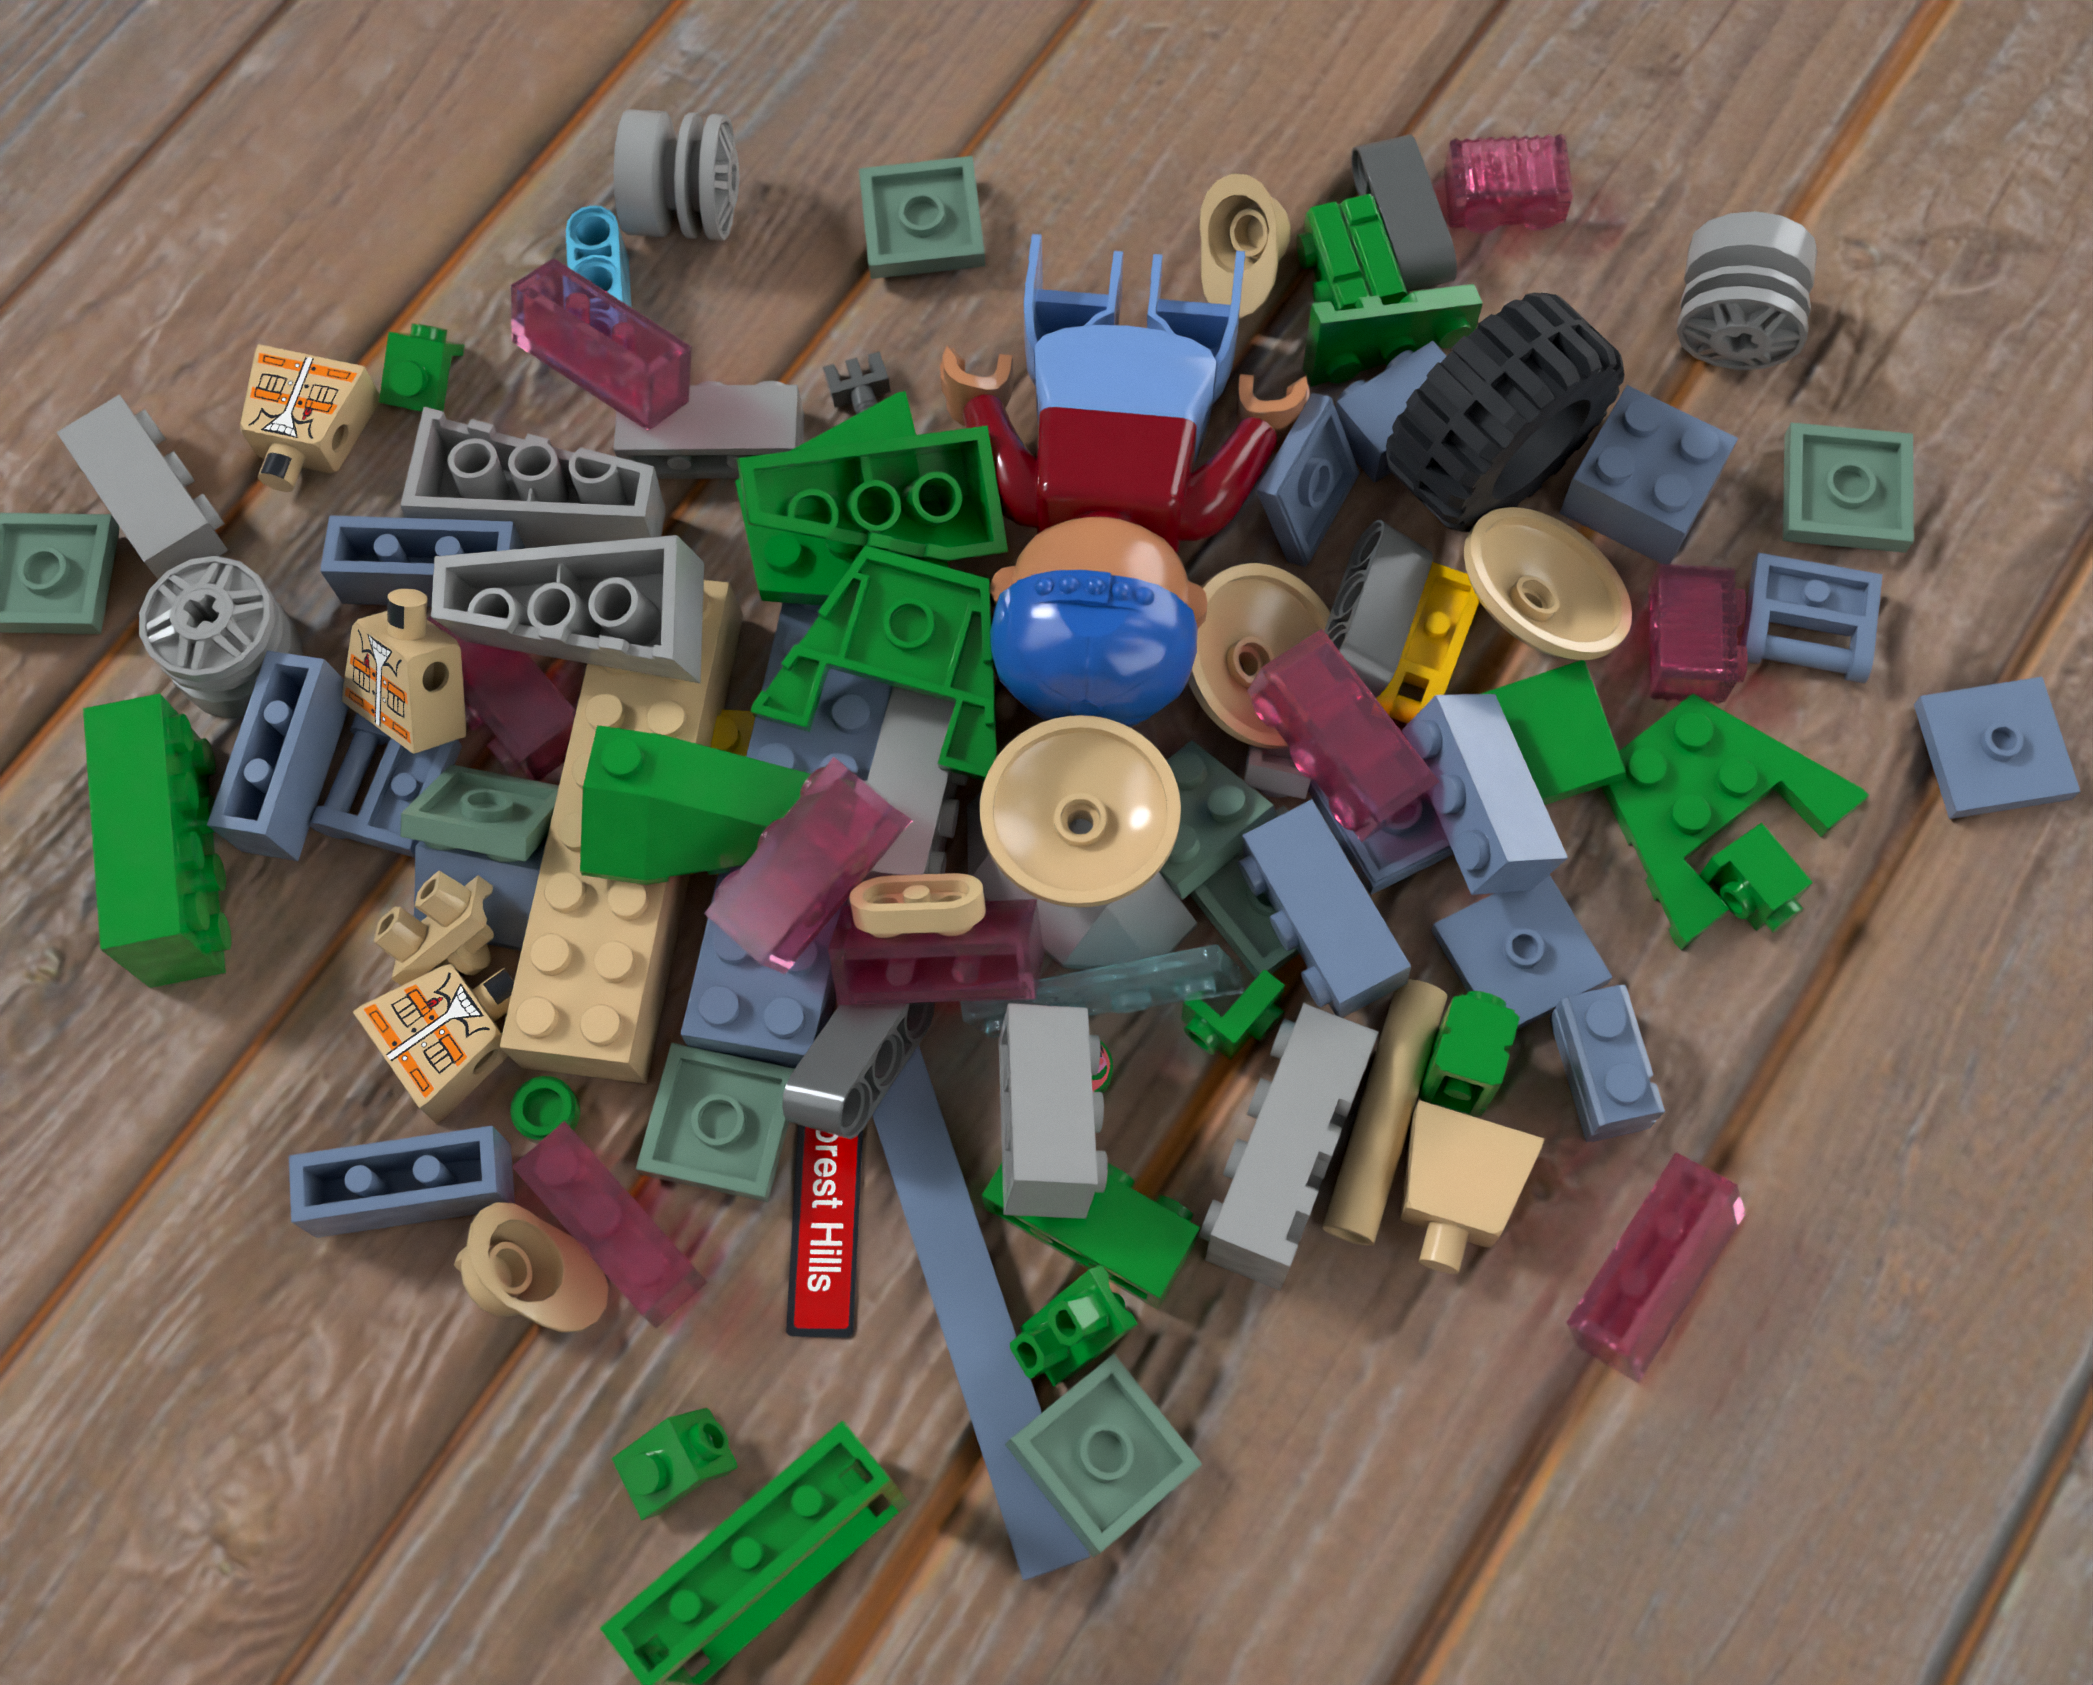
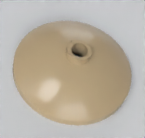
M1506 507L1495 509L1483 515L1470 530L1465 541L1464 560L1471 586L1485 610L1502 628L1516 639L1537 651L1554 657L1591 660L1608 655L1627 636L1632 623V607L1626 587L1616 569L1604 554L1575 529L1554 517L1538 511Z
M1247 563L1236 565L1207 580L1201 586L1206 593L1208 602L1206 621L1198 628L1197 654L1188 680L1190 688L1202 709L1226 733L1239 741L1260 748H1286L1304 742L1318 734L1335 715L1344 693L1343 686L1314 669L1315 655L1330 615V611L1324 602L1301 579L1281 568L1267 564ZM1239 661L1243 664L1245 673L1242 670Z
M1076 715L1055 718L1035 725L1018 735L994 760L984 781L980 799V821L987 849L1000 871L1027 894L1039 900L1065 907L1081 908L1106 905L1123 899L1141 889L1152 880L1168 860L1174 848L1180 826L1181 804L1178 785L1168 762L1161 752L1142 734L1119 722L1096 716ZM1085 819L1093 827L1085 834H1076L1069 829V825L1074 820Z

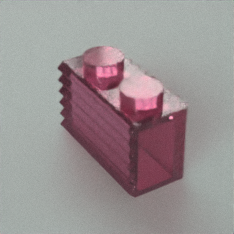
M1561 133L1555 137L1551 134L1544 137L1537 134L1532 138L1527 135L1518 138L1514 135L1509 139L1504 136L1495 139L1491 136L1486 140L1478 137L1475 140L1466 138L1462 141L1455 138L1449 143L1443 178L1445 179L1450 228L1466 227L1471 232L1485 233L1501 225H1525V227L1531 230H1545L1556 223H1565L1573 199L1566 136Z
M1658 564L1648 585L1650 698L1653 700L1663 698L1666 701L1676 699L1681 702L1693 693L1708 702L1713 701L1719 704L1726 701L1737 682L1742 683L1744 681L1747 671L1748 653L1745 645H1737L1738 638L1736 633L1737 626H1741L1744 620L1746 594L1744 589L1735 588L1736 581L1734 578L1736 570L1734 568Z

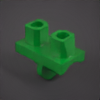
M1101 1264L1086 1271L1019 1328L1022 1333L1010 1342V1349L1028 1378L1032 1379L1046 1373L1052 1385L1057 1386L1069 1380L1137 1326L1138 1323L1132 1313L1125 1309L1123 1297L1118 1293H1112L1109 1286V1275Z

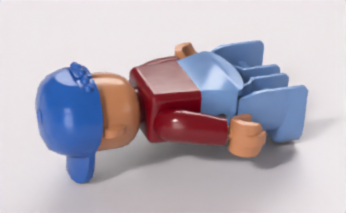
M1032 234L1024 294V337L1027 371L1036 388V410L1039 431L1037 459L1024 446L1005 409L1012 395L1013 355L999 354L995 373L989 377H979L966 373L965 360L953 348L951 349L948 346L945 348L942 356L943 360L940 364L942 393L946 397L947 411L953 420L962 426H966V428L988 426L1002 515L1020 526L1037 528V535L1021 552L1016 566L1001 568L994 574L990 583V599L995 608L990 630V643L999 680L1017 700L1046 721L1065 716L1085 715L1107 718L1128 727H1133L1147 720L1180 696L1190 677L1197 654L1198 628L1206 621L1208 605L1207 596L1203 588L1187 580L1185 568L1177 555L1180 542L1198 541L1212 536L1233 520L1258 481L1272 453H1278L1310 397L1309 386L1305 376L1287 387L1285 398L1271 401L1258 400L1253 396L1252 391L1254 375L1240 374L1236 408L1237 427L1204 465L1194 471V463L1199 456L1206 436L1212 405L1221 396L1233 366L1238 333L1245 251H1236L1231 305L1160 299L1163 255L1153 254L1147 328L1119 325L1122 303L1123 251H1114L1109 295L1043 289L1042 235Z

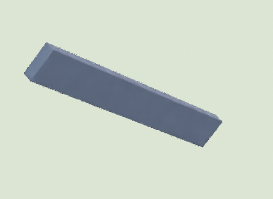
M918 1045L872 1116L1014 1554L1025 1582L1089 1559L1090 1555L1005 1446L1007 1441L1042 1412L1031 1379L1024 1374L1010 1349V1342L1016 1338V1334Z

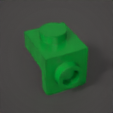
M417 323L411 324L410 333L388 332L379 403L423 412V407L444 412L451 357L463 356L465 344L446 341L447 329Z
M1264 969L1223 1017L1196 995L1191 994L1182 1006L1181 1019L1186 1024L1184 1032L1203 1051L1213 1055L1218 1050L1231 1061L1252 1036L1261 1042L1278 1024L1284 1014V1011L1278 1006L1280 1005L1285 985Z
M708 1408L667 1417L611 1458L641 1520L660 1515L705 1482L727 1476L738 1467L737 1461L729 1447L725 1430L715 1420Z

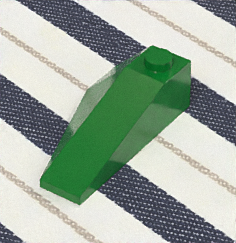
M988 426L737 459L748 525L853 545H867L885 551L943 562L1008 552Z
M597 725L583 784L580 873L582 876L650 885L669 882V877L704 871H707L708 875L730 872V867L771 861L777 865L847 854L863 799L864 788L666 735Z

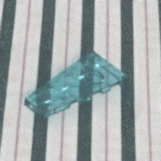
M1217 944L964 994L960 995L964 1022L980 1031H985L987 1037L998 1038L1001 1033L1008 1003L1088 1008V1016L1110 1012H1135L1152 1006L1179 1003L1185 1000L1244 993L1240 967Z

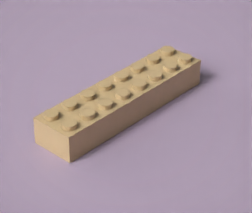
M704 580L701 684L587 663L500 1042V1048L521 1068L647 1084L690 874L669 877V882L650 885L582 876L580 873L583 784L597 725L661 734L711 747L716 718L721 716V711L725 707L743 620V613L729 582Z

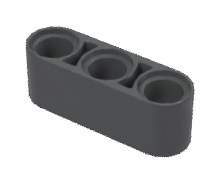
M1410 134L1353 147L1351 162L1359 196L1370 194L1372 197L1374 196L1407 292L1455 281L1457 260L1454 245L1415 138Z
M1382 520L1374 521L1366 528L1353 548L1314 659V669L1366 701L1374 700L1386 689L1397 669L1432 565L1433 555L1430 550Z
M871 970L864 972L856 980L786 1083L782 1108L787 1121L847 1139L856 1137L871 1118L925 1036L932 1022L935 997L931 986Z

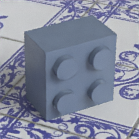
M1626 385L1575 473L1560 514L1669 567L1717 482L1738 438Z

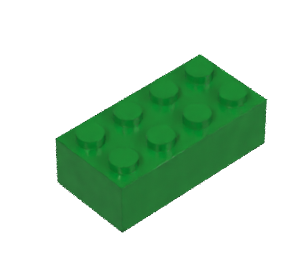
M160 693L83 708L100 950L149 988L226 973L224 951L231 949L232 936L225 914L220 912L219 891H224L226 888V873L220 856L215 853L213 833L216 832L207 826L215 803L214 797L209 793L208 776L214 775L216 771L215 757L210 742L206 738L201 739L191 728L185 714H178Z

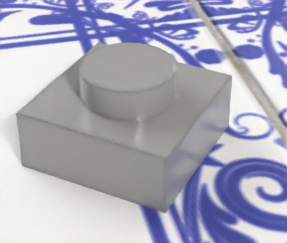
M1296 744L1286 748L1267 749L1249 745L1244 782L1271 797L1282 798L1292 796L1306 799L1312 776L1314 747Z

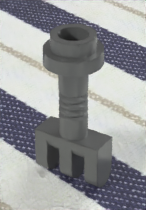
M879 351L868 354V365L871 371L869 374H862L857 357L845 360L850 378L840 381L839 372L834 364L823 366L825 379L835 408L853 403L857 415L877 404L876 396L891 393L889 378Z

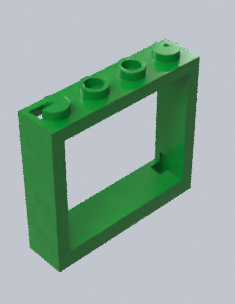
M842 1420L599 1629L641 1685H703L911 1503ZM882 1493L892 1504L876 1517L867 1505ZM701 1649L711 1662L696 1675L691 1676L683 1664Z

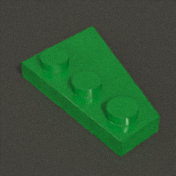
M1469 284L1413 291L1399 303L1383 305L1379 295L1361 297L1355 304L1357 309L1335 311L1331 301L1312 303L1302 369L1310 387L1329 381L1337 384L1352 379L1361 371L1383 364L1388 365L1400 353L1407 350H1412L1414 353L1432 341L1438 347L1440 346L1444 349L1452 348L1463 336L1467 337L1476 329L1483 302L1475 285Z

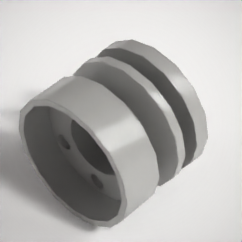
M628 109L623 112L618 125L614 154V196L617 217L622 231L626 235L665 237L670 231L675 211H677L682 234L687 239H696L703 227L705 235L710 240L724 241L730 233L739 192V160L735 147L732 122L728 115L711 114L707 117L704 127L701 116L698 113L689 112L683 118L678 139H676L672 119L666 111Z
M1757 211L1730 213L1709 220L1696 230L1688 247L1684 275L1686 288L1681 298V313L1677 324V335L1681 346L1697 359L1714 366L1736 370L1768 368L1785 363L1799 354L1808 336L1809 325L1807 319L1811 311L1809 294L1814 286L1818 253L1815 238L1799 223L1781 215Z
M220 556L195 558L166 571L149 589L139 611V636L149 656L160 666L165 674L171 677L173 683L185 697L205 713L225 718L244 717L266 652L274 651L303 656L302 639L290 617L282 606L276 602L273 594L266 587L260 576L237 560Z

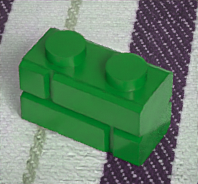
M1370 194L1345 199L1342 204L1331 202L1311 207L1306 211L1303 233L1296 236V247L1302 268H1312L1317 280L1312 286L1314 303L1331 301L1335 311L1357 309L1355 304L1361 297L1379 295L1382 304L1389 305L1399 303L1408 295L1374 196L1372 197Z
M1469 991L1466 995L1454 996L1437 1030L1418 1097L1430 1104L1469 1116L1481 1117L1504 1078L1510 1056L1508 1052L1513 1045L1520 1016L1514 1012L1515 1010L1506 1008V1002L1500 997L1482 991Z

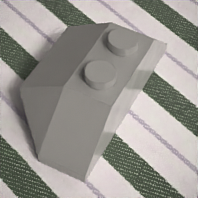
M982 791L967 805L968 875L974 876L981 881L984 899L1062 968L1096 970L1136 969V971L1154 972L1197 927L1195 919L1160 872L1133 894L1118 901L1095 907H1065L1039 900L1027 894L1000 871L987 849L980 821ZM1085 819L1074 820L1069 825V829L1076 834H1085L1093 827Z

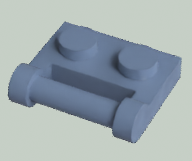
M1758 552L1752 563L1745 624L1739 646V661L1759 664L1761 659L1839 672L1844 673L1845 680L1865 684L1870 676L1874 660L1883 574ZM1772 622L1850 636V648L1846 649L1768 635V624Z
M356 713L350 727V732L354 734L324 806H317L315 808L309 826L317 832L332 838H347L415 858V848L420 841L400 837L401 813L450 765H455L462 745L457 739L413 754L360 714ZM387 743L388 746L358 816L350 814L349 811L377 746Z

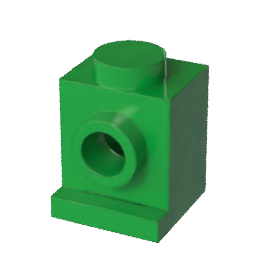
M1762 822L1711 857L1699 875L1708 885L1715 882L1719 886L1722 900L1736 917L1746 919L1756 931L1766 925L1772 933L1781 929L1803 911L1804 908L1798 900L1813 883Z

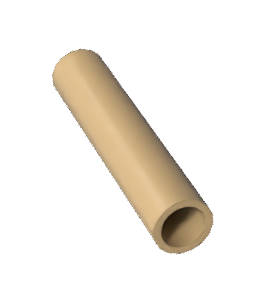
M1408 979V984L1394 991L1326 1214L1323 1230L1334 1237L1351 1243L1371 1246L1374 1245L1447 1000V994L1443 990L1429 983Z

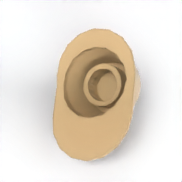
M1230 174L1217 180L1206 193L1200 209L1201 278L1204 295L1209 303L1231 305L1236 251H1245L1239 319L1255 313L1267 301L1275 285L1278 261L1284 256L1289 245L1291 230L1288 215L1281 204L1271 197L1261 182L1246 174Z
M496 1202L479 1211L470 1225L467 1246L458 1253L454 1266L461 1272L463 1285L470 1299L480 1309L495 1316L522 1315L543 1327L559 1332L582 1331L598 1321L607 1306L609 1287L604 1269L591 1250L574 1237L539 1219L530 1211L514 1203Z

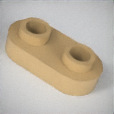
M968 874L879 876L858 884L850 893V904L855 926L861 931L870 933L878 938H891L902 933L933 932L944 936H957L970 931L986 914L983 885L979 879Z

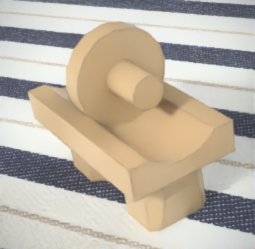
M438 871L424 882L417 892L414 906L427 915L425 919L419 921L403 908L397 906L385 914L378 922L374 942L396 959L392 980L402 986L427 974L436 966L439 968L448 964H452L456 970L463 974L471 976L477 975L487 968L491 961L487 943L494 938V933L486 925L487 918L483 910V900L492 894L493 886L479 875L463 886L461 883Z

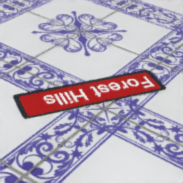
M798 1124L786 1332L791 1337L848 1338L853 1334L863 1130L856 1137L847 1139Z

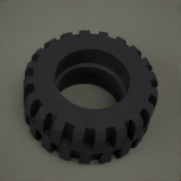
M1542 292L1526 294L1522 300L1514 299L1504 305L1502 310L1496 315L1490 314L1478 324L1477 329L1467 337L1463 336L1451 348L1452 351L1441 363L1437 362L1426 375L1427 379L1420 388L1413 391L1406 401L1407 407L1403 413L1397 416L1392 426L1393 434L1388 437L1386 443V455L1390 471L1449 529L1470 532L1477 521L1488 512L1500 508L1517 507L1526 497L1530 498L1588 440V435L1604 419L1607 414V408L1615 402L1620 392L1618 386L1623 383L1625 376L1621 354L1558 295Z

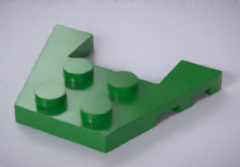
M906 391L895 393L790 451L916 435ZM740 478L735 480L761 601L822 606L864 546L748 525ZM922 557L916 558L918 560L948 567L947 562Z
M865 545L819 609L818 618L798 645L795 644L781 663L783 667L766 691L762 690L755 699L751 713L754 717L810 732L830 669L955 703L937 765L940 769L985 781L989 769L997 758L994 663L990 643L992 611L989 579Z
M1693 693L1618 751L1626 772V779L1601 787L1628 845L1633 844L1647 874L1645 882L1654 901H1660L1671 925L1668 929L1670 935L1680 950H1683L1720 920L1730 909L1685 861L1773 790L1820 837L1824 836L1855 811L1869 797V794L1863 788Z

